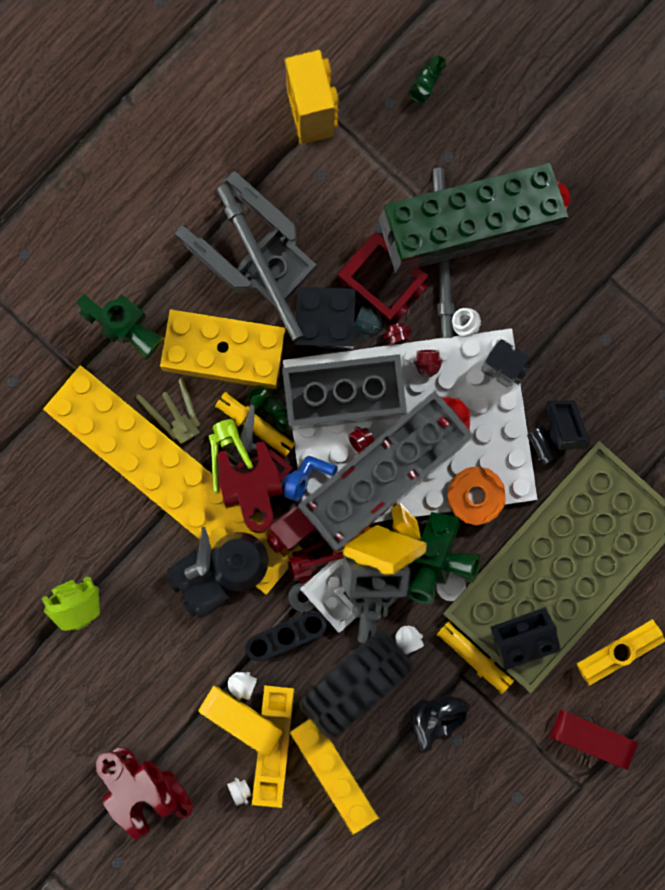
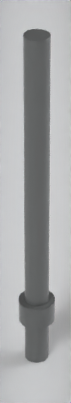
M444 168L433 169L434 192L445 189ZM449 260L438 262L440 303L437 304L438 317H441L442 338H453L452 316L455 314L454 303H451Z
M227 184L219 186L217 191L226 207L224 211L229 221H233L292 340L297 341L301 339L303 334L243 217L245 212L239 202L236 203Z

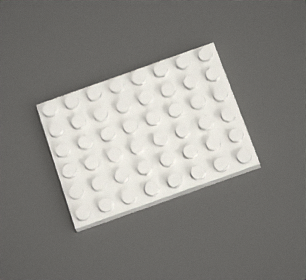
M512 329L475 333L472 336H453V338H439L283 360L285 368L400 354L407 413L433 391H436L441 397L459 398L471 412L470 432L474 435L471 441L394 505L396 506L401 503L415 518L430 516L431 512L440 514L452 513L447 499L449 484L456 474L470 467L488 468L499 476L505 487V505L538 500L529 439L527 437L528 432L521 385L513 383L511 387L506 388L496 381V377L492 379L481 372L482 365L498 340H505L513 345V350H515ZM426 349L439 350L440 358H443L439 372L432 377H425L419 374L413 361L416 358V351ZM402 417L293 430V438L296 443L298 469L300 468L306 456H313L338 466V472L359 454L354 450L348 439V435L355 431L354 427L367 428L375 441ZM312 469L308 476V486L302 501L332 476ZM472 488L468 493V498L472 503L480 504L484 501L485 494L480 488ZM391 508L373 523L393 521Z

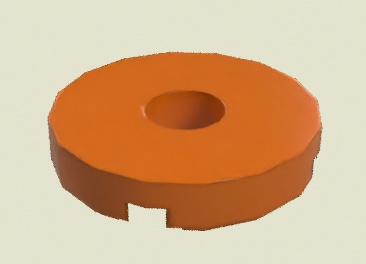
M466 468L456 474L449 484L447 493L449 508L455 517H459L464 523L471 525L487 524L498 517L505 505L506 494L504 484L499 476L488 468ZM472 488L483 490L485 499L482 503L474 504L469 500L468 493Z

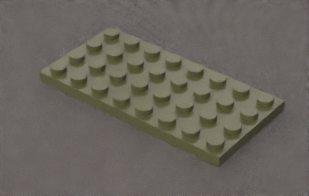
M598 441L482 569L475 581L470 583L445 610L443 615L504 669L496 651L490 627L546 607L556 627L561 651L506 670L524 689L532 693L665 544V499Z

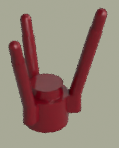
M321 539L302 550L292 552L293 557L287 559L290 575L294 581L299 580L300 584L306 583L315 576L312 573L316 572V566L343 559V552L314 559L312 555L307 556V554L327 544L324 539Z

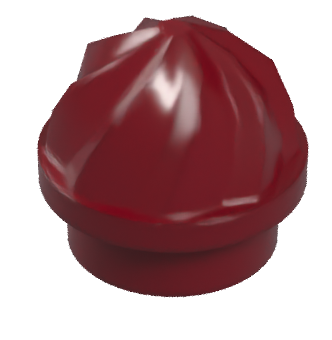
M426 349L416 351V358L413 361L419 374L425 377H432L439 372L443 358H440L439 350Z

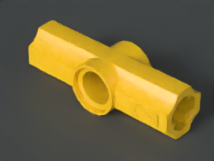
M651 619L576 663L583 679L590 686L619 668L629 665L638 657L664 643L665 639L658 625ZM619 644L624 645L628 651V655L623 661L617 660L614 656V649Z

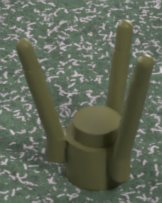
M183 378L179 379V384L189 418L186 414L180 415L167 392L162 394L167 406L176 419L171 423L174 428L141 395L138 394L136 396V399L169 433L173 441L177 439L180 445L200 434L197 427L201 425L195 415Z

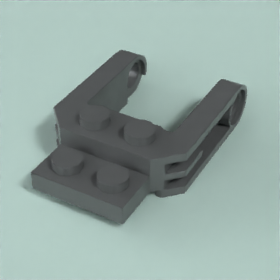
M233 171L223 183L227 184L230 191L274 230L268 233L257 245L285 300H287L297 290V287L315 271L317 264L297 247V231L294 223L239 174ZM184 223L174 232L175 237L237 294L259 292L275 306L249 254L241 261L239 268L236 269L201 237L198 239Z

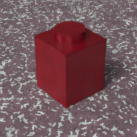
M296 506L270 526L265 535L271 549L276 553L280 552L285 557L308 539L315 530V527Z

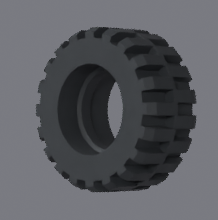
M379 630L300 699V708L326 738L335 739L412 671V661L386 632Z

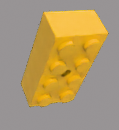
M320 50L285 58L287 93L301 145L334 137V128L338 127L337 112H339V100L335 86H330V76L332 74L328 58L322 59Z
M170 309L160 367L164 372L251 386H263L277 390L286 330L283 327ZM221 344H228L229 346L225 353L219 352L217 347Z

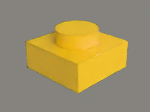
M401 503L391 508L393 517L391 525L393 530L416 540L421 539L417 519Z

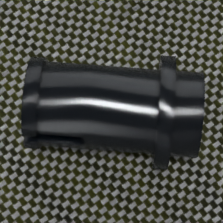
M543 427L527 434L539 457L537 459L538 462H542L546 466L559 458L557 455L559 450L553 448Z

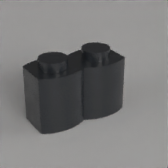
M194 550L167 569L170 576L166 580L176 593L181 590L187 600L183 604L190 615L194 617L197 614L202 619L231 598L222 585L216 581L210 568L203 576L199 575L191 580L187 579L184 569L197 563L198 551Z

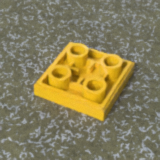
M376 525L344 545L343 555L354 559L359 565H369L379 569L383 574L393 575L426 553V543Z

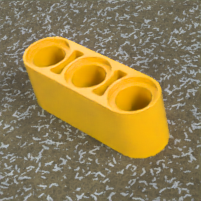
M213 685L198 710L202 715L265 756H269L284 732L275 723Z

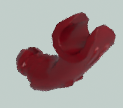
M162 771L161 773L168 781L170 790L177 803L178 810L175 812L180 818H188L191 815L194 804L176 776L170 771Z

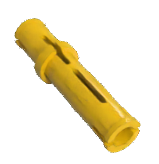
M225 392L221 399L230 406L218 400L215 407L234 419L238 427L244 426L250 406H243ZM254 414L253 434L286 458L290 451L282 446L281 443L291 450L296 443Z
M450 621L436 634L477 671V676L480 678L483 676L501 695L514 682L495 664V660L489 659Z

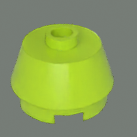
M85 577L83 579L84 583L75 584L74 579L52 589V597H42L45 606L44 613L61 630L82 629L99 616V588L94 586L90 577Z

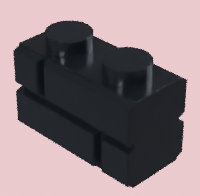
M500 339L481 367V372L492 379L496 377V381L506 388L511 387L513 383L519 385L530 369V366L526 364L528 355L517 348L513 350V345Z

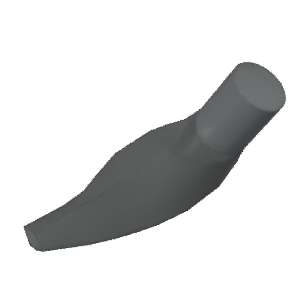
M251 404L240 440L247 454L258 456L257 445L253 443L254 404Z
M202 527L197 563L184 569L185 576L189 580L199 575H205L211 564V547L205 527Z

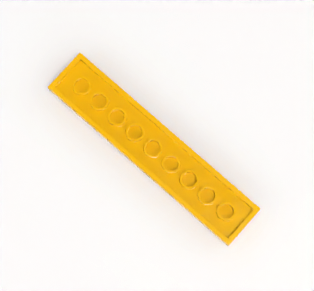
M81 365L43 408L45 412L199 540L202 527H205L211 549L222 537L234 532H244L258 538L265 546L269 560L266 575L256 585L264 594L267 595L289 569L287 559L293 557L292 552L302 550L298 546L285 557L280 552H274L267 543L265 535L267 531L255 533L247 528L240 506L226 509L220 484L219 493H214L212 473ZM258 511L254 512L255 516L250 518V520L256 521L257 525L263 524V518L265 517Z

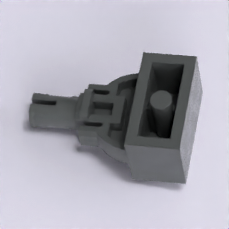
M344 556L341 582L353 604V615L360 617L359 633L357 636L359 642L365 643L368 637L370 638L376 633L377 623L381 619V614L383 617L387 616L388 607L393 604L397 597H407L410 573L407 565L393 575H386L377 568L369 565H359L354 559Z

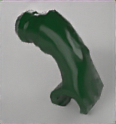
M440 55L435 56L432 61L427 62L409 90V97L420 105H424L434 93L432 88L437 79L442 75V69L446 66L444 57Z
M255 386L248 393V398L250 399V405L254 404V411L261 409L267 412L273 421L276 422L278 429L288 430L287 407L265 387Z

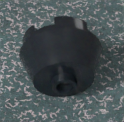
M244 532L230 533L222 537L214 545L211 551L210 569L216 581L223 587L234 591L248 590L258 585L266 575L269 563L268 553L262 542L255 536Z

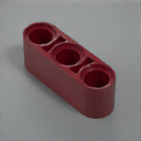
M559 710L549 735L550 738L625 770L629 769L639 744L634 740L563 710Z

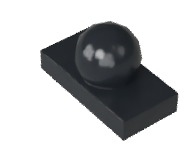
M575 400L547 401L545 410L552 426L550 430L552 443L560 450L588 449L590 440Z

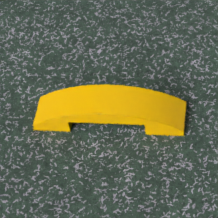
M264 686L261 715L282 728L284 732L269 756L258 752L252 805L282 808L294 694L293 688Z

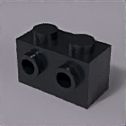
M546 607L490 627L496 651L505 671L561 651L556 627Z

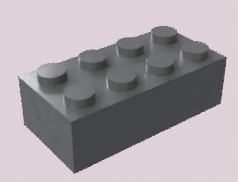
M400 354L282 368L290 430L399 418L407 414Z

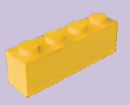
M308 719L291 730L290 734L351 832L355 834L377 820L376 812L329 738L325 737L312 720Z

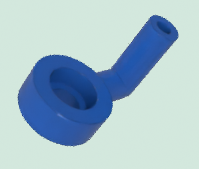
M306 456L298 471L295 470L291 475L287 474L282 483L284 497L295 502L300 501L307 489L308 476L312 469L333 476L337 473L338 466L313 456Z

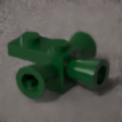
M85 294L76 302L79 308H81L79 314L90 324H93L94 321L98 322L104 327L101 332L114 343L116 340L123 344L131 342L145 360H148L156 352L164 340V337L140 325L146 318L145 313L122 294L117 299L107 302L103 309Z
M431 512L421 541L426 543V553L410 563L414 564L416 576L407 589V596L411 600L421 604H432L434 602L436 583L446 585L450 573L471 583L475 581L480 566V555L454 554L452 552V546L461 524L459 517Z

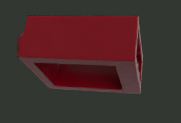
M375 231L339 272L337 280L346 288L355 289V295L390 324L394 319L400 321L410 309L407 306L408 302L413 297L418 300L426 291L428 286L425 283L427 282L428 275L420 268L407 270L416 280L391 309L386 307L354 279L379 249L390 256L384 238Z

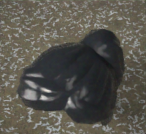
M441 696L432 701L420 700L414 706L411 726L419 743V753L432 750V744L436 738L443 735L451 738L453 731L466 721L467 713L470 711V704L465 699Z

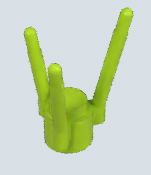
M233 419L216 423L212 427L214 434L208 436L212 453L214 493H219L218 444L221 445L222 449L236 446L247 468L251 469L253 467L239 438L240 436Z

